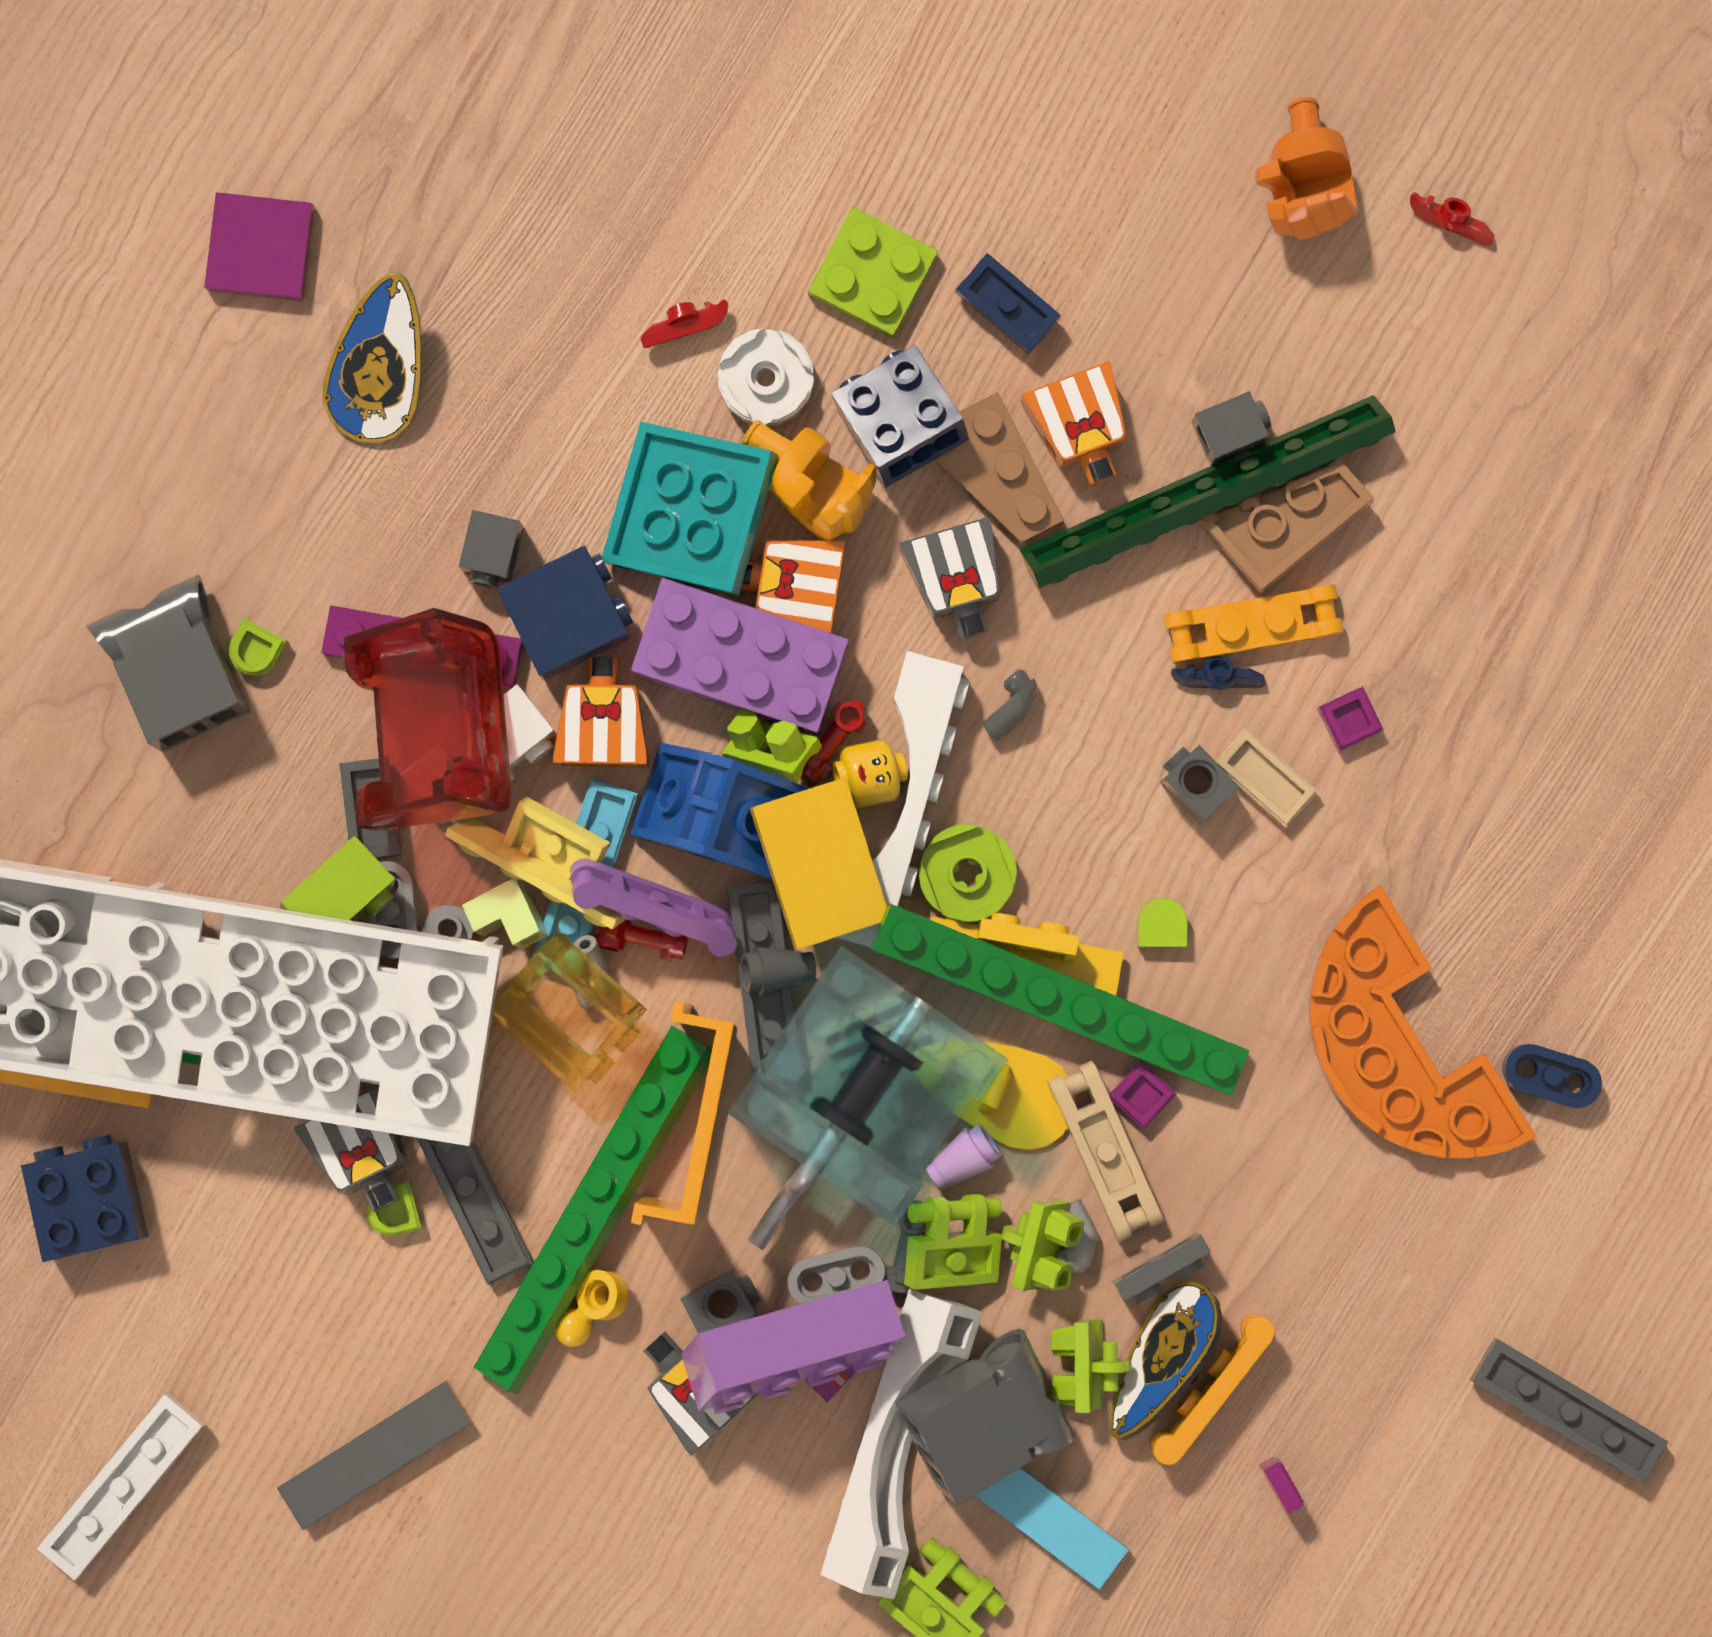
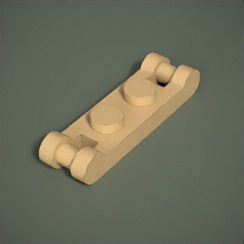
M1093 1061L1078 1066L1079 1072L1064 1079L1061 1075L1047 1080V1084L1094 1186L1113 1234L1118 1242H1122L1133 1236L1132 1231L1148 1225L1149 1228L1155 1227L1163 1223L1164 1220L1100 1074ZM1088 1090L1093 1103L1077 1109L1072 1096ZM1135 1195L1139 1207L1123 1213L1118 1201Z

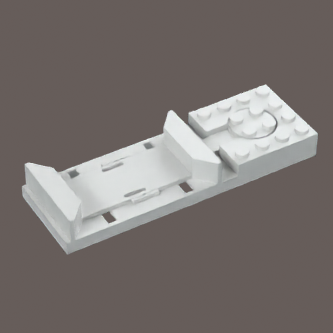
M0 859L1 1070L470 1146L472 1143L503 945H498L499 938L489 936L483 942L174 892L168 883L157 882L149 887L113 882L114 878ZM204 911L223 914L220 939L201 936ZM382 940L402 943L398 968L379 965ZM183 1053L202 1055L197 1086L179 1083ZM360 1082L380 1085L375 1115L356 1112Z

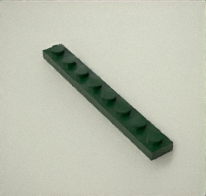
M1372 395L1020 549L1024 564L1039 588L1048 584L1059 583L1068 578L1069 575L1094 564L1105 563L1112 559L1114 555L1137 545L1151 543L1162 534L1183 525L1194 524L1210 513L1226 506L1240 504L1247 497L1272 486L1283 485L1290 481L1291 478L1306 471L1329 465L1338 457L1359 448L1376 444L1380 439L1396 433L1392 416L1378 399Z

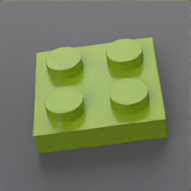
M852 206L808 289V295L894 339L938 256V250Z

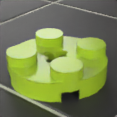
M972 824L955 825L937 834L923 852L919 868L921 891L930 906L945 918L961 922L981 921L982 918L987 919L992 916V913H997L1001 910L1013 892L1017 876L1016 861L1005 840L989 829ZM967 859L971 866L979 865L982 873L975 877L976 885L973 887H967L964 881L956 882L953 874L960 870L958 862Z

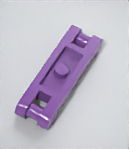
M579 859L571 866L572 894L577 906L590 909L601 905L612 909L624 919L631 921L640 919L654 924L671 936L680 937L684 935L708 944L711 954L716 957H727L736 950L737 940L733 930L731 913L725 908L591 859Z

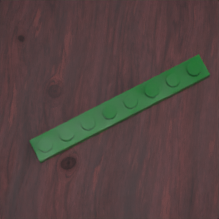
M888 903L870 950L1226 1095L1232 1096L1250 1051Z
M672 1025L474 1365L475 1369L509 1392L519 1394L710 1063L712 1048Z

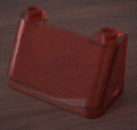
M431 608L344 637L345 669L348 676L363 689L374 691L380 781H371L363 784L356 794L355 810L358 828L381 831L490 816L504 812L509 808L512 789L500 648L494 631L481 621L437 608Z

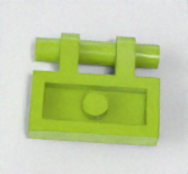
M982 1194L964 1195L961 1200L947 1201L944 1197H928L923 1203L910 1204L908 1207L909 1221L911 1223H925L926 1229L925 1235L908 1236L904 1285L913 1290L998 1283L1002 1235L993 1230H986L987 1218L1000 1216L1002 1211L1000 1200L998 1198H984ZM963 1220V1232L949 1233V1222Z
M930 1537L921 1547L919 1553L933 1564L931 1568L923 1575L908 1563L903 1569L895 1598L879 1597L877 1604L915 1637H980L985 1629L971 1615L981 1605L995 1617L1003 1609L1007 1601L993 1590L995 1585L984 1575L979 1578L959 1561L961 1555L952 1547L948 1546L945 1549L934 1538ZM945 1576L967 1593L958 1605L937 1587Z

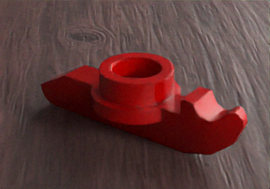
M1416 192L1411 194L1410 206L1415 214L1424 221L1485 246L1492 245L1494 233L1484 222L1470 216L1471 208L1465 201L1450 197L1445 199L1444 203L1440 205L1433 202L1434 196L1429 195L1423 198Z
M723 299L719 304L713 305L708 301L704 303L705 308L701 310H696L691 302H683L672 306L666 312L667 320L652 324L641 336L642 346L650 348L715 327L723 321L728 313V302Z

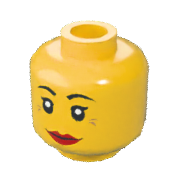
M883 740L847 746L841 751L840 761L833 762L834 778L838 780L846 777L856 808H866L895 801L900 793V782L908 781L906 762L902 752L894 754L890 745Z

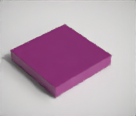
M216 192L204 288L207 291L303 301L314 205L310 202Z

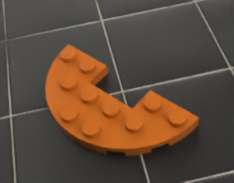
M1377 886L1357 901L1336 924L1319 955L1312 978L1309 996L1310 1031L1317 1059L1330 1087L1342 1104L1368 1129L1391 1143L1425 1155L1442 1158L1485 1157L1511 1150L1536 1138L1537 1136L1485 1053H1480L1443 1077L1437 1070L1391 995L1433 968L1382 886Z

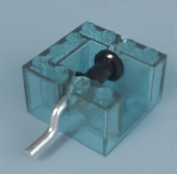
M839 943L729 1105V1115L801 1163L793 1176L781 1188L747 1240L761 1250H764L796 1201L808 1189L819 1173L822 1178L893 1226H896L923 1186L920 1178L921 1173L972 1098L975 1097L981 1101L1008 1061V1058Z

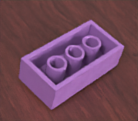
M662 578L631 667V672L635 677L737 711L747 710L757 713L759 718L773 723H778L782 720L794 723L800 732L818 737L849 647V639Z
M888 1280L698 1333L681 1353L698 1411L713 1407L715 1414H720L743 1406V1400L760 1393L762 1400H769L789 1393L791 1391L790 1386L807 1380L809 1387H813L836 1379V1373L852 1366L855 1374L883 1365V1359L894 1355L893 1348L904 1340L906 1335Z

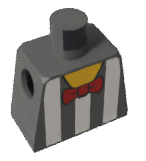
M982 518L900 542L899 550L931 617L937 619L953 614L961 640L988 632L981 605L995 602L1000 596L990 518Z
M379 1085L358 1095L356 1112L375 1115ZM308 1120L294 1127L298 1137L340 1194L349 1195L362 1189L373 1212L382 1210L400 1200L389 1175L408 1165L401 1135Z
M664 1331L644 1349V1353L663 1372L647 1389L685 1450L692 1456L759 1394L743 1400V1406L728 1412L715 1414L713 1407L698 1411L681 1356L683 1350Z

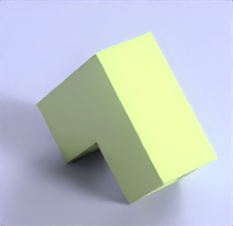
M510 879L462 905L473 932L483 937L504 926L512 945L524 949L549 936L525 882L521 880Z

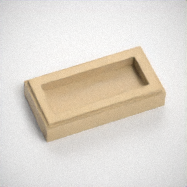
M1246 727L1241 730L1215 760L1240 787L1239 789L1284 829L1288 827L1319 792Z

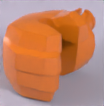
M1311 97L1297 98L1289 103L1288 113H1290L1292 132L1285 134L1276 142L1270 161L1255 171L1256 184L1269 189L1273 195L1274 200L1267 202V210L1275 233L1285 236H1296L1298 240L1319 237L1324 233L1345 225L1358 214L1352 170L1344 138L1339 131L1321 127L1319 103H1317L1315 98Z

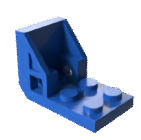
M660 742L630 835L714 862L734 866L772 880L750 808L810 788L726 757Z

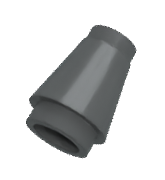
M754 947L752 952L743 953L741 957V976L746 992H757L759 996L808 981H815L816 961L813 952Z

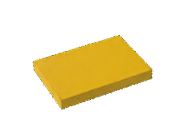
M846 777L750 808L795 950L881 923L887 906Z

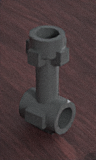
M911 1199L909 1203L895 1211L894 1221L900 1224L901 1232L894 1266H884V1279L888 1280L891 1291L908 1294V1290L912 1289L904 1285L908 1236H919L926 1229L925 1223H911L908 1219L909 1205L923 1203L915 1199Z

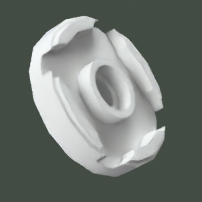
M771 329L750 330L735 338L723 352L718 369L719 392L728 409L742 421L753 424L756 420H759L765 426L781 425L796 417L809 402L814 386L812 361L804 346L789 333ZM764 371H769L775 376L774 383L767 387L761 386L757 382L758 375Z

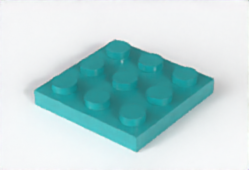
M640 421L602 554L604 563L626 570L739 596L778 455L771 450Z

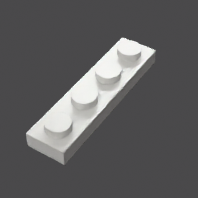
M169 1393L164 1394L38 1546L37 1550L74 1581L78 1579L199 1433L205 1423Z

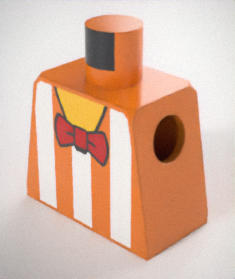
M1110 361L1023 393L1021 405L1060 469L1081 462L1090 486L1098 485L1117 476L1108 451L1123 445L1126 433Z
M839 540L766 542L763 564L748 561L740 590L758 592L756 609L832 634L846 543Z
M590 657L588 685H567L553 754V763L557 767L649 768V754L639 691L636 686L618 685V658Z

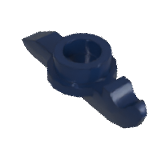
M1223 656L1209 658L1202 669H1195L1194 664H1189L1184 669L1173 668L1171 670V676L1174 681L1190 688L1222 690L1227 688L1265 687L1263 674L1251 668H1234L1233 662Z

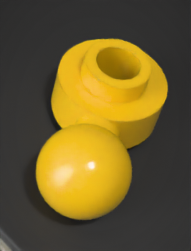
M593 1270L589 1272L577 1292L578 1308L571 1307L567 1309L554 1331L556 1339L568 1347L580 1346L591 1336L593 1319L609 1321L620 1316L628 1302V1287L625 1280L613 1271ZM607 1290H609V1298L606 1302L605 1296Z

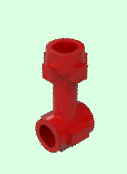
M857 699L853 702L845 703L838 701L832 709L835 721L819 740L822 748L818 754L808 759L802 771V774L816 784L821 777L825 779L832 771L827 761L850 733L857 732L861 734L866 728L867 723L864 720L863 713L865 706Z
M627 919L613 929L596 925L594 930V936L597 937V942L601 949L622 953L626 943L658 949L660 950V959L672 962L673 958L683 960L688 942L687 936H671L662 930L631 924V920Z

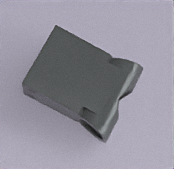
M199 575L161 591L144 608L121 609L86 625L99 645L113 660V665L147 743L159 751L163 752L251 712L219 640L211 627L208 599L204 584Z
M1022 1329L1011 1330L1000 1336L984 1351L980 1359H972L894 1402L935 1486L956 1506L961 1505L1033 1460L1034 1455L1047 1454L1066 1448L1076 1438L1059 1402L1046 1395L1043 1368L1025 1331Z

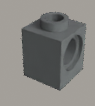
M1250 391L1196 413L1191 421L1210 466L1264 443L1269 436L1266 429L1272 427L1270 417L1261 400L1254 402Z
M472 510L458 566L463 573L470 574L468 582L496 589L498 581L508 583L512 580L524 531V526L519 520Z
M1200 745L1191 753L1183 746L1162 766L1169 774L1160 783L1199 824L1209 818L1240 788ZM1198 768L1207 774L1209 787L1205 793L1193 794L1186 789L1183 779L1188 769Z
M735 1268L680 1298L698 1333L747 1320L755 1316L757 1310L754 1303L761 1300L749 1275L745 1274L739 1277ZM720 1289L732 1292L737 1299L736 1311L729 1316L715 1314L709 1304V1299L713 1292Z

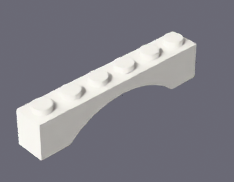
M909 651L906 652L893 701L903 724L909 749L910 780L907 798L895 831L881 853L872 861L886 906L888 903L898 906L901 895L911 896L918 869L909 867L910 859L914 848L924 849L931 824L930 821L922 819L926 801L937 802L944 777L943 774L935 772L939 754L950 755L957 729L948 725L952 707L963 708L970 682L969 680L961 679L964 666ZM880 923L835 938L871 948Z
M913 1289L908 1290L900 1314L906 1338L893 1348L894 1355L886 1359V1365L871 1407L868 1423L857 1452L855 1465L820 1575L861 1594L895 1598L909 1553L904 1530L902 1495L904 1471L912 1437L894 1402L963 1365L969 1359L982 1317V1311L941 1296Z

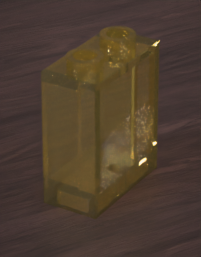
M559 931L536 951L494 1004L492 1019L576 1092L589 1079L597 1084L615 1064L609 1056L616 1048L623 1053L637 1038L642 1030L635 1024L648 1009ZM552 971L556 972L615 1025L592 1055H589L529 1001Z

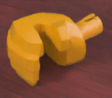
M756 420L749 427L742 440V444L771 450L778 455L775 465L776 469L771 480V489L794 518L822 541H830L839 535L852 533L863 520V514L872 501V492L876 484V468L873 464L870 463L860 475L854 473L829 458L830 442L811 427H805L793 441L765 426L759 420Z

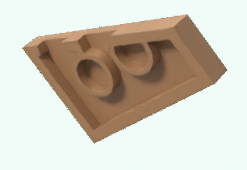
M996 392L959 411L964 419L969 440L935 459L943 470L955 482L957 481L1020 545L1063 524L1065 520L999 393Z
M1340 462L1289 482L1286 487L1260 497L1256 495L1246 499L1240 505L1217 514L1215 512L1202 517L1199 520V524L1262 595L1374 502V497L1344 463Z

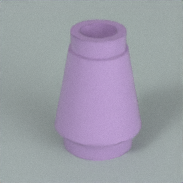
M978 1124L972 1129L966 1127L932 1163L926 1166V1170L935 1185L943 1191L949 1186L994 1168L993 1162L1002 1155L987 1130L981 1124Z

